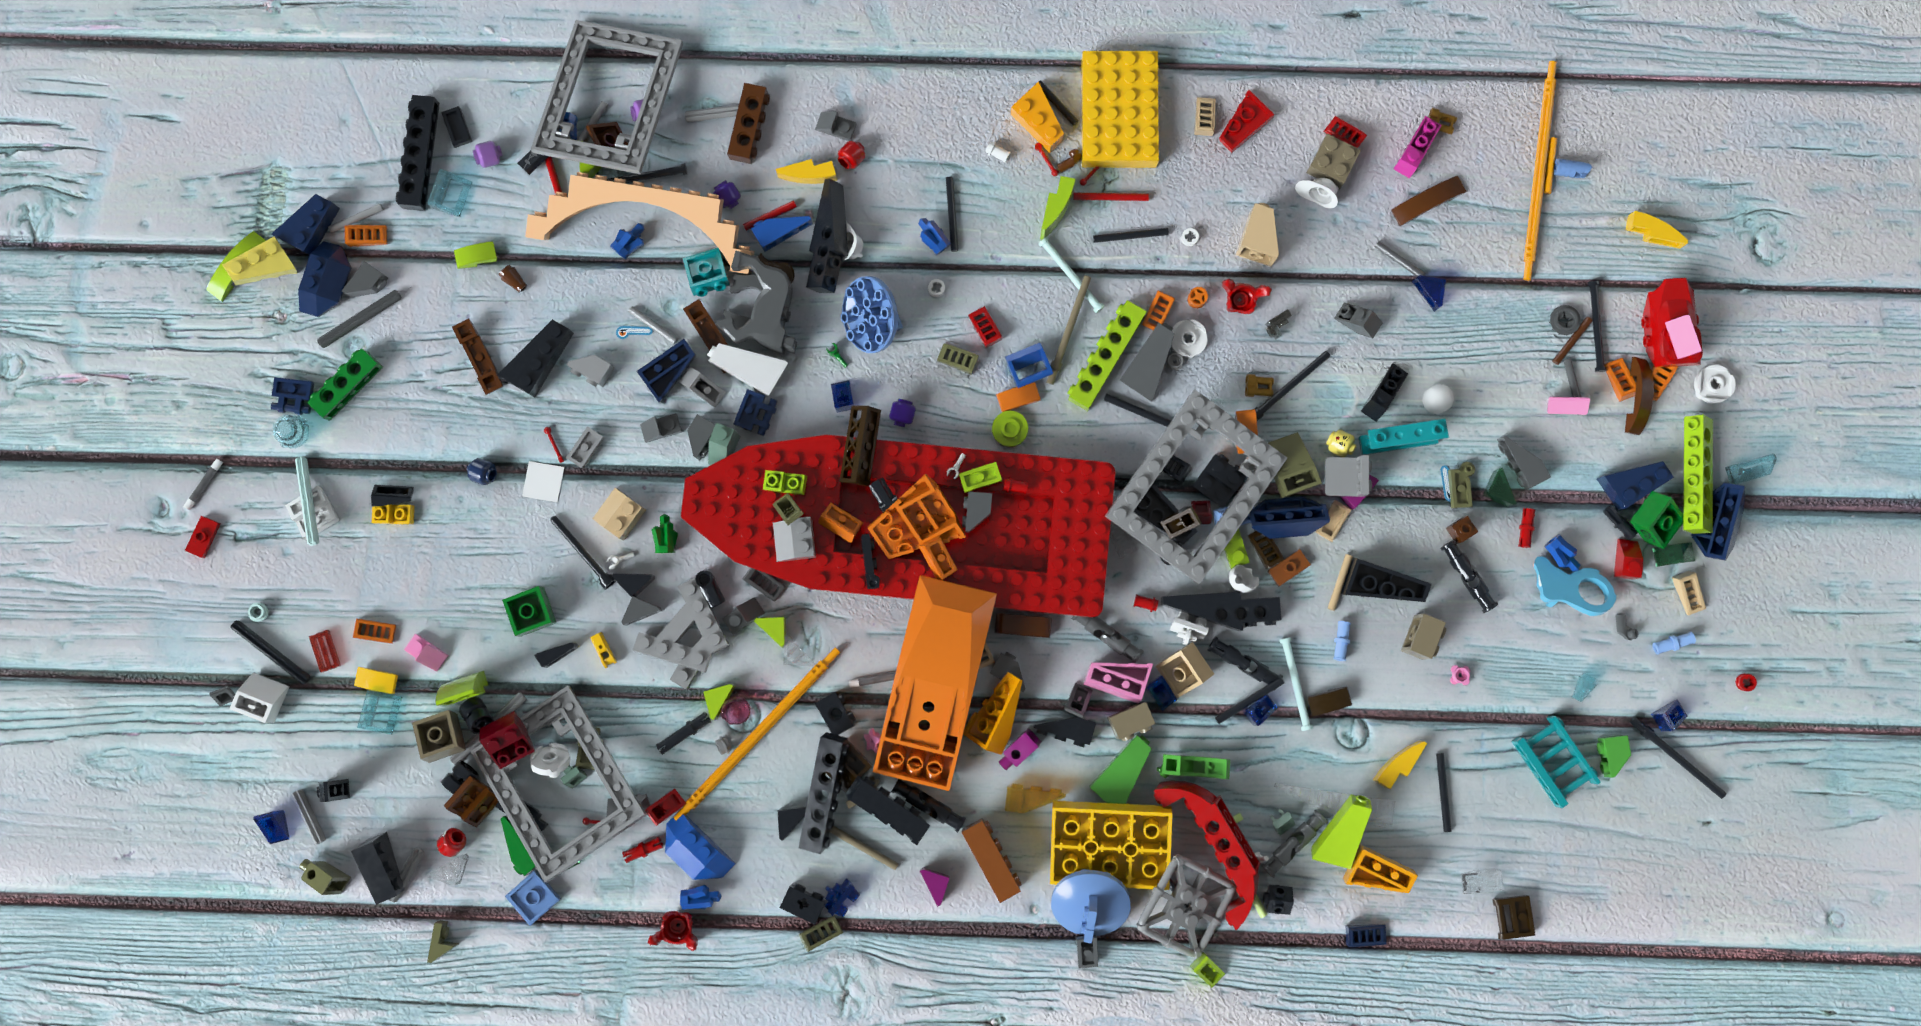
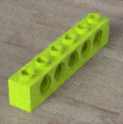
M1128 300L1124 305L1120 304L1116 311V314H1118L1115 321L1111 319L1106 327L1108 333L1105 337L1101 336L1096 344L1099 347L1096 353L1092 351L1089 355L1087 368L1084 369L1082 367L1077 376L1079 378L1076 385L1072 384L1067 392L1070 395L1068 398L1070 402L1088 412L1147 311ZM1127 319L1130 325L1124 327L1120 324V320ZM1117 335L1120 338V342L1114 343L1110 337ZM1102 351H1108L1111 357L1109 359H1104L1101 357L1100 353ZM1091 368H1100L1101 374H1092ZM1083 383H1088L1091 385L1092 389L1090 391H1084L1081 388V385Z
M1705 415L1684 417L1683 530L1692 534L1713 533V419Z

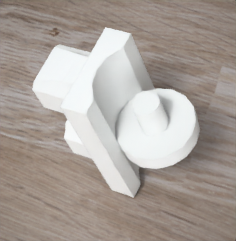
M1180 611L1171 624L1170 630L1177 632V637L1183 638L1182 644L1187 645L1188 641H1203L1209 628H1206L1207 620L1199 617L1196 618L1195 623L1188 622L1189 614Z

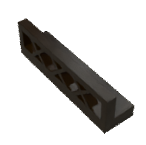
M851 406L839 482L862 486L870 485L881 416L880 409L871 406ZM861 411V418L857 421V412ZM857 430L858 437L854 440V433ZM853 449H854V450H855V455H854V457L851 459V457H850V456H851V452H852ZM850 468L852 469L851 479L847 478Z

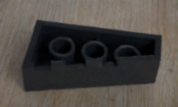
M552 319L497 376L535 398L574 333L569 328Z
M1153 483L1133 512L1169 538L1160 522L1179 510ZM1192 528L1171 540L1182 546L1198 531Z
M1353 557L1341 594L1426 602L1432 584Z
M858 775L845 796L869 814H875L874 816L887 825L889 823L890 827L896 830L897 833L902 836L905 834L912 843L918 845L930 827L920 816L922 812L913 806L908 808L905 806L906 802L898 796L894 799L890 796L891 792L884 787L877 788L874 786L875 782L867 776L863 779Z

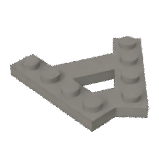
M695 578L678 586L685 605L657 637L639 632L633 651L706 673L712 654L729 646L712 609L708 605L700 587L696 584ZM696 623L702 635L700 640L693 648L678 644V641Z

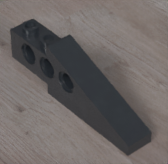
M825 179L809 248V251L813 253L806 288L818 293H835L842 258L848 257L844 188L842 184L832 179Z
M1240 592L1161 597L1162 606L1206 619L1236 631H1243V623H1245V627L1257 626V622H1264L1265 626L1276 625V621H1281L1280 597L1241 599ZM1257 607H1261L1264 610L1262 618L1258 617L1255 613ZM1238 608L1245 611L1243 619L1236 616ZM1219 609L1224 610L1226 613L1224 620H1220L1217 617Z

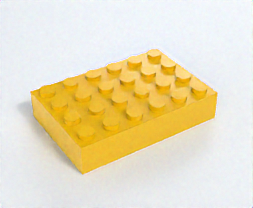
M1158 51L1082 52V168H1095L1097 166L1100 168L1157 167L1159 162Z
M1053 801L1050 884L1057 885L1064 877L1082 869L1108 872L1119 879L1126 888L1153 889L1157 887L1171 860L1172 807ZM1170 880L1164 890H1169Z

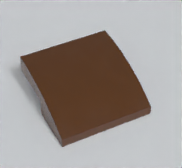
M469 776L444 804V807L448 811L460 816L464 822L477 828L494 809L498 799L490 787Z

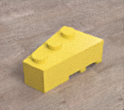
M275 237L222 264L235 285L261 281L262 279L272 277L276 278L287 274H297L296 268Z

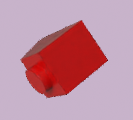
M1617 539L1614 577L1632 580L1642 578L1643 555L1638 541Z

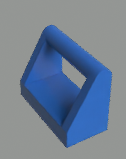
M1041 343L1005 356L1008 369L1017 388L1053 374ZM1043 361L1046 367L1045 370L1023 379H1018L1017 370Z

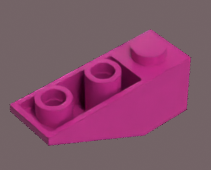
M1425 116L1400 156L1394 170L1410 178L1418 168L1442 125Z

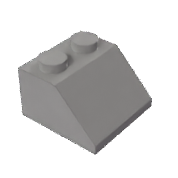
M811 517L798 518L790 525H787L784 520L773 523L777 562L816 558Z

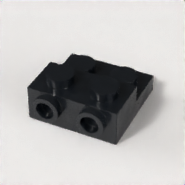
M1215 454L1191 487L1223 508L1247 476L1239 471L1240 466L1235 465L1233 467L1228 463L1229 459L1226 456Z

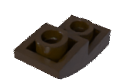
M1347 686L1307 697L1312 716L1352 706Z

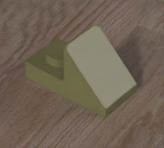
M439 920L434 923L427 963L438 960L459 945V943L444 941L449 934L448 921Z

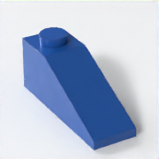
M810 216L767 219L756 222L751 230L763 251L766 252L811 226L813 222Z

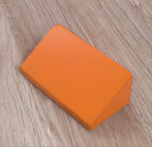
M831 502L819 519L820 525L850 543L854 540L864 523Z
M940 536L919 546L936 579L943 580L958 570Z

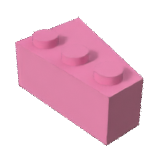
M1091 663L1083 685L1139 704L1143 698L1153 663Z

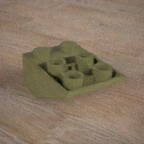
M1298 432L1268 442V444L1287 457L1274 477L1281 499L1322 484L1316 466Z

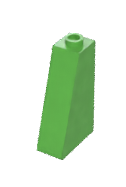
M1135 735L1089 787L1106 803L1126 804L1152 749L1148 746L1150 742L1143 735L1140 737Z

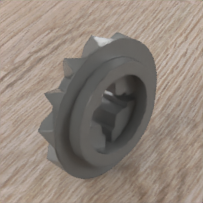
M1561 305L1550 314L1549 323L1552 326V330H1555L1558 335L1567 336L1573 334L1580 326V314L1572 306ZM1563 316L1565 319L1571 320L1566 325L1563 322H1558Z

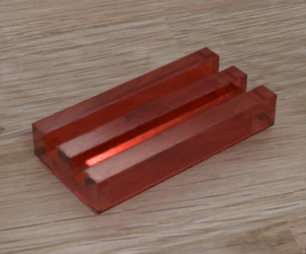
M329 630L309 636L320 673L341 666ZM323 636H325L329 651L334 663L333 665H331L327 648L325 647V643L323 640ZM316 639H318V642H319V645H320V648H321V651H322V654H323V657H324V660H325V663H326V666H327V667H325V664H324V661H323V658H322V655H321V652H320V649H319V646H318V643H317V640H316Z

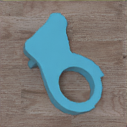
M1537 557L1533 563L1537 573V587L1540 591V598L1547 602L1546 606L1551 608L1561 601L1589 616L1603 615L1613 607L1616 601L1613 586L1605 577L1599 574V570L1583 568L1569 575L1552 565L1545 557ZM1590 582L1599 586L1605 596L1604 603L1602 605H1592L1586 602L1580 596L1579 584Z

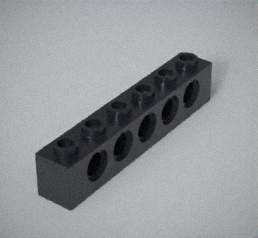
M412 95L411 101L408 103L409 119L406 120L405 124L407 134L403 139V147L405 149L404 155L401 156L402 171L398 176L399 191L396 193V202L402 209L426 210L440 105L435 97ZM421 114H425L423 119L418 120ZM419 132H422V135L419 138H416V135ZM420 150V153L414 156V152ZM414 168H418L415 174H411ZM415 186L414 191L409 193V189Z
M828 732L820 737L798 847L800 849L821 854L830 846L831 838L829 833L833 829L835 819H832L833 813L836 812L838 807L836 798L842 787L840 778L846 768L844 758L849 752L848 738ZM829 753L834 754L836 760H832L829 756ZM826 772L832 775V779L826 776ZM822 790L828 793V797L822 794ZM818 809H822L825 813V816L821 815ZM815 827L820 829L821 834L815 831Z

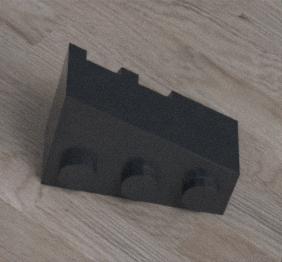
M387 832L366 840L351 851L376 905L399 895L404 890L403 881L399 874Z

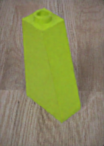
M1352 794L1348 797L1312 845L1311 854L1313 860L1351 869L1372 811L1370 799L1362 795L1355 796Z

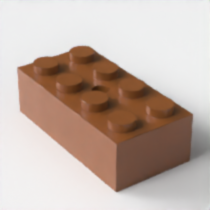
M983 818L963 828L962 834L999 903L1021 892L1020 886L1022 884L1017 873L1012 874L1010 870L1012 864L1007 855L1003 857L1000 852L1003 849L998 838L993 839L991 835L993 829L988 820L984 822Z

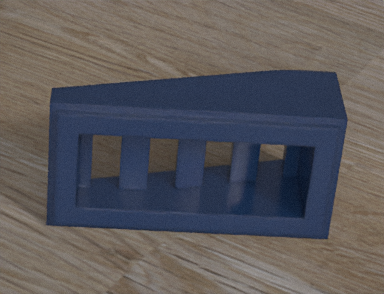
M1385 924L1345 925L1346 945L1348 947L1387 945ZM1376 929H1380L1381 940H1377ZM1362 930H1365V941H1362ZM1369 930H1372L1373 940H1369ZM1354 931H1357L1358 941H1355Z

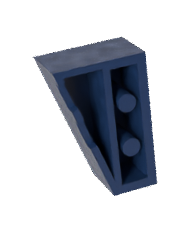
M315 194L281 224L272 235L310 256L321 243L329 229L328 226L332 224L340 208L331 201Z
M683 339L637 370V373L656 400L661 403L694 360L696 354L687 341Z
M1662 461L1597 478V481L1619 511L1628 508L1673 479L1674 476Z

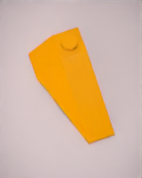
M1007 672L994 688L993 695L989 699H985L982 703L983 707L978 713L974 712L970 717L963 735L983 749L1002 755L1011 735L1022 680Z

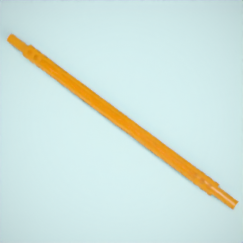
M1549 61L1547 79H1545L1524 252L1525 269L1523 280L1526 281L1531 280L1533 263L1536 260L1557 81L1555 79L1556 61Z
M836 647L806 674L687 799V804L673 817L676 821L682 814L686 816L691 809L694 810L828 669V665L841 653Z

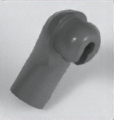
M1615 615L1618 634L1626 640L1636 639L1639 633L1636 629L1626 625V615Z

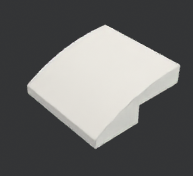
M317 486L312 489L317 529L318 533L340 520L322 488ZM298 497L285 506L291 519L296 522L302 537L307 540L301 497Z

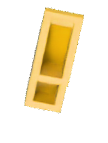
M812 159L776 169L778 178L790 182L819 184L824 183L825 179L837 181L832 161L814 166Z
M1634 211L1628 215L1625 230L1644 234V242L1679 249L1688 244V240L1679 231L1659 218L1639 211Z
M1417 741L1397 752L1381 767L1373 780L1383 787L1391 789L1399 774L1406 777L1409 775L1427 743L1425 741Z

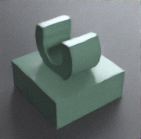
M569 765L564 770L566 775L560 779L564 785L573 789L588 776L582 769Z
M1279 809L1281 817L1275 819L1271 815L1270 818L1275 831L1281 836L1296 824L1288 812L1285 814L1282 809Z

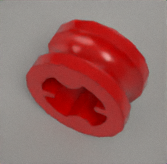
M1740 674L1735 681L1738 689L1742 691H1752L1757 685L1756 678L1751 674ZM1744 679H1749L1747 680L1748 682H1750L1749 686H1746L1745 683H1743Z

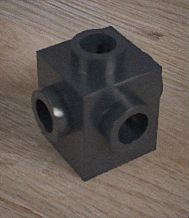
M1269 884L1267 892L1263 893V904H1266V912L1290 915L1294 904L1293 887Z

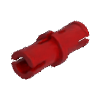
M1523 508L1521 525H1519L1520 538L1518 547L1531 548L1532 534L1535 531V509Z
M658 836L646 843H638V846L623 851V858L626 857L624 859L625 862L629 863L640 857L645 858L649 853L664 848L663 843H659L661 838Z

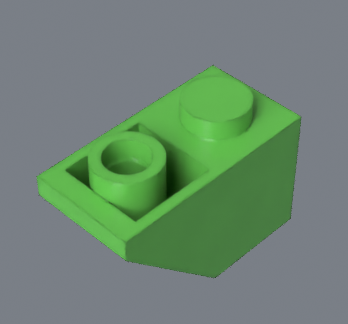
M1628 735L1598 738L1597 751L1601 755L1600 770L1604 777H1616L1631 756Z

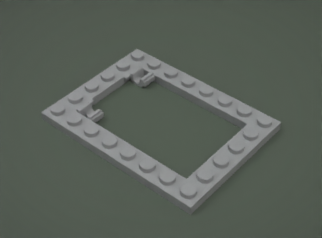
M575 20L531 146L532 153L641 174L683 47V41ZM590 43L658 56L632 135L620 133L617 137L615 148L570 139V131H573L574 124L563 122Z
M1195 389L1105 517L1195 583L1200 584L1280 470L1287 457ZM1195 423L1199 425L1196 430L1192 428ZM1210 428L1211 430L1215 429L1242 449L1244 454L1248 456L1239 468V471L1247 476L1248 479L1193 556L1133 511L1189 433L1199 441L1205 430ZM1251 465L1256 467L1253 472L1249 470Z
M566 686L520 717V719L524 723L529 736L546 725L548 727L553 725L561 737L572 730L618 810L553 853L508 774L519 766L518 762L515 761L499 769L482 744L470 751L545 883L550 882L647 815L570 686ZM566 720L567 724L563 726L561 722Z

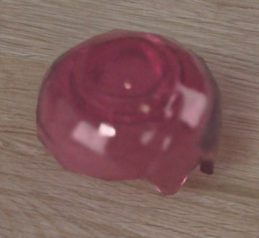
M732 696L726 699L722 705L721 717L729 725L742 724L750 716V704L743 697Z

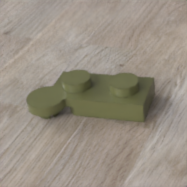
M1471 462L1462 463L1459 469L1448 470L1451 509L1473 507L1471 483L1468 477L1474 474L1475 467Z

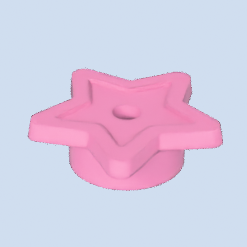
M871 728L869 734H864L867 742L866 749H872L877 753L881 735L875 732L874 728Z

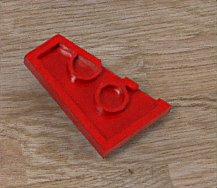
M1248 89L1234 116L1230 119L1219 137V141L1233 153L1272 120L1274 113Z

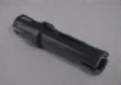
M703 712L694 720L687 721L686 725L657 743V749L661 750L659 752L662 755L665 754V752L690 735L697 734L699 729L711 723V719L707 717L706 712Z

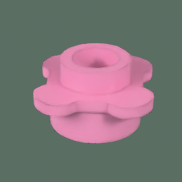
M1452 666L1450 669L1452 672L1450 682L1454 685L1457 683L1468 685L1470 682L1469 667Z

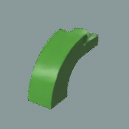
M1163 754L1162 774L1229 779L1230 759Z

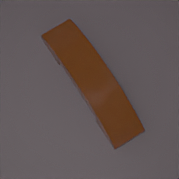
M1455 176L1410 198L1393 208L1391 212L1399 226H1402L1467 191L1459 177Z
M699 299L683 308L709 351L712 346L717 347L719 343L728 345Z
M468 318L452 326L459 343L462 344L478 376L477 379L485 395L502 388L503 384L500 377L497 376V369L471 320Z
M1632 357L1630 376L1636 377L1637 381L1634 412L1626 415L1625 433L1640 435L1651 413L1654 383L1648 361Z

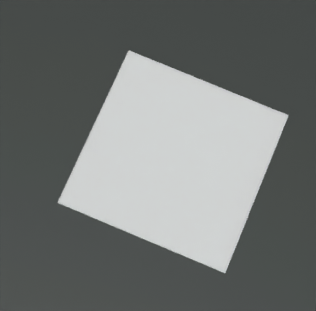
M529 461L522 496L558 502L564 467Z

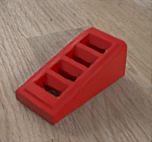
M1336 116L1323 131L1356 148L1367 137L1364 132ZM1338 124L1339 127L1336 131H1332L1333 127ZM1342 128L1345 129L1342 135L1338 134ZM1349 132L1351 136L1348 139L1344 138ZM1354 137L1357 138L1355 143L1351 142Z
M985 306L968 315L985 348L1002 340V335ZM984 313V317L978 319L977 321L974 319L978 315ZM988 320V323L979 327V323ZM989 326L992 328L984 333L981 331ZM993 332L995 333L994 336H992V337H990V338H988V339L985 338V336H987V335H989V334H991V333H993Z

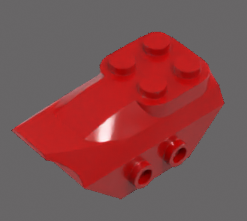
M1687 278L1664 279L1655 291L1648 292L1641 326L1644 328L1645 335L1643 337V345L1646 347V353L1655 367L1701 365L1703 350L1694 355L1680 359L1677 358L1665 322L1689 315L1702 350L1701 332L1697 326L1699 324V316L1696 314L1695 294Z

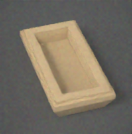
M1334 500L1328 510L1330 522L1316 530V533L1333 542L1352 509Z

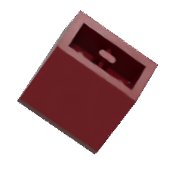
M515 711L480 728L479 741L499 769L535 752L527 729Z

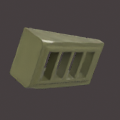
M944 343L937 361L972 375L979 355ZM947 349H948V350H950V353H949V356H948V358H947V360H946V359H943V358H944L945 353H946V351H947ZM955 352L957 353V356L955 358V361L952 362L951 359ZM963 355L964 358L962 363L958 364L960 356ZM968 358H970L971 361L969 363V366L966 367V361Z
M789 493L772 504L787 525H790L804 514Z
M835 915L798 935L806 951L809 952L842 934L843 931ZM829 922H831L835 930V933L833 934L827 924ZM822 926H824L828 934V937L826 938L820 928ZM814 930H817L821 938L820 941L817 940L813 932ZM807 934H810L814 942L813 945L810 944L806 936Z

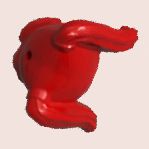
M1231 279L1222 281V287L1227 292L1226 305L1228 312L1251 314L1255 311L1257 299L1269 296L1272 291L1270 286L1260 285L1255 288L1250 284H1235Z
M666 912L662 917L660 931L650 935L648 940L650 946H657L664 940L669 944L675 945L686 943L688 949L691 951L696 950L698 938L692 933V915L689 912Z

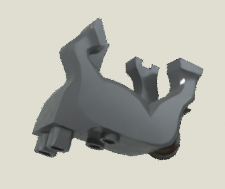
M736 250L731 265L732 270L750 269L756 275L734 274L733 286H730V293L736 294L744 289H756L761 293L753 305L751 318L734 314L724 309V319L716 321L717 327L736 344L749 339H755L759 344L771 351L783 355L785 351L795 354L797 341H795L794 337L788 336L784 330L785 323L789 322L791 316L789 308L792 300V283L795 277L794 269L786 262H771L762 253L757 257Z

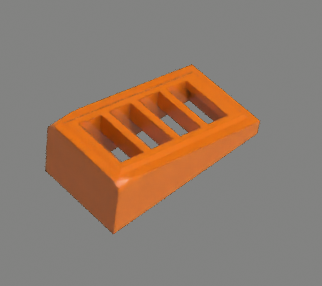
M345 225V244L349 247L387 245V226ZM369 231H371L372 240H369ZM376 231H380V240H377Z
M1158 290L1142 325L1154 330L1157 325L1148 322L1149 318L1162 325L1175 298ZM1160 297L1168 301V305L1159 302L1158 298ZM1157 304L1165 308V311L1163 312L1154 307ZM1152 311L1162 315L1161 319L1151 315Z
M1623 358L1604 364L1607 367L1606 373L1619 402L1634 397L1636 382L1633 376H1630L1631 372ZM1619 366L1621 367V369L1613 372L1612 370L1613 368ZM1624 374V376L1616 378L1617 375ZM1621 382H1627L1626 384L1620 385Z
M1653 365L1651 369L1653 379L1661 383L1660 386L1654 383V389L1657 390L1656 393L1654 392V401L1659 399L1678 366L1663 367L1664 369ZM1657 372H1658V373L1662 374V375L1665 376V377L1662 378V377H1660V376H1658V375H1656V374H1657Z
M356 618L353 638L393 644L396 625ZM366 624L365 633L361 635L362 625ZM370 625H374L372 637L368 636ZM378 626L382 627L380 638L376 637ZM386 627L390 628L388 639H384Z

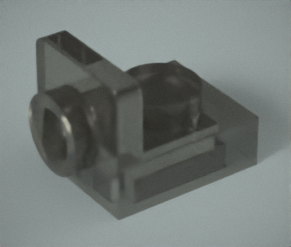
M1288 309L1265 324L1268 335L1274 337L1275 340L1282 335L1277 326L1279 328L1289 323L1288 319L1292 316Z

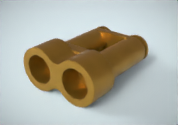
M1431 108L1428 118L1437 123L1440 120L1450 123L1449 126L1441 124L1442 126L1439 131L1452 135L1454 130L1453 124H1455L1457 117L1442 113L1439 109Z
M1255 374L1246 375V397H1254V395L1273 396L1272 385L1274 384V378L1256 377ZM1258 384L1268 385V389L1258 388Z

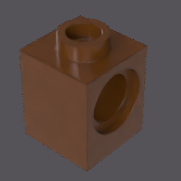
M1468 516L1460 518L1446 527L1452 539H1456V544L1462 543L1478 533V530Z

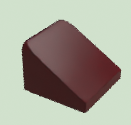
M1191 501V506L1201 523L1211 524V502Z

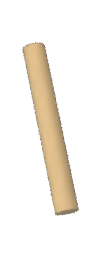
M1345 554L1327 608L1329 610L1335 611L1353 558L1351 555Z

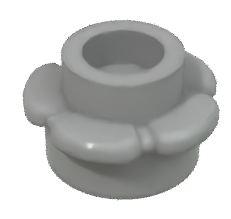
M1172 352L1166 359L1167 368L1176 371L1180 370L1182 364H1184V358L1179 353Z
M720 736V739L716 740L715 744L721 755L729 754L728 749L731 748V745L727 738L723 739Z

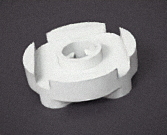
M1190 319L1179 321L1174 325L1172 332L1175 335L1171 349L1188 359L1198 356L1207 345V332L1204 326L1198 321ZM1192 335L1191 339L1193 342L1186 343L1183 336Z
M1710 365L1700 370L1694 380L1697 398L1711 404L1725 401L1735 391L1736 383L1734 376L1730 375L1727 371L1728 369L1721 365ZM1713 379L1719 384V387H1715V389L1711 386Z
M549 743V747L544 748L539 746L530 756L532 771L540 775H549L552 778L558 777L560 772L564 771L571 762L567 747L559 743Z

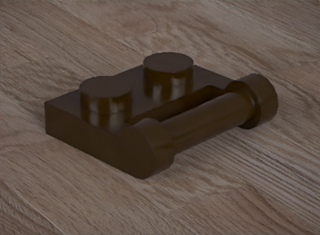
M1529 895L1492 899L1493 905L1496 907L1499 926L1498 939L1505 940L1536 936ZM1508 904L1513 931L1509 932L1507 931L1503 906Z

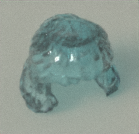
M282 415L272 427L274 438L283 448L296 449L306 443L309 437L308 421L299 415Z

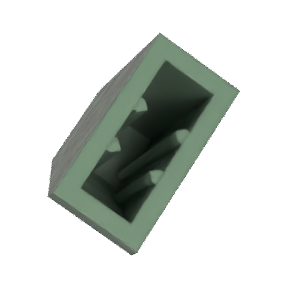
M719 423L715 424L709 439V465L734 453L740 439V435L734 429Z

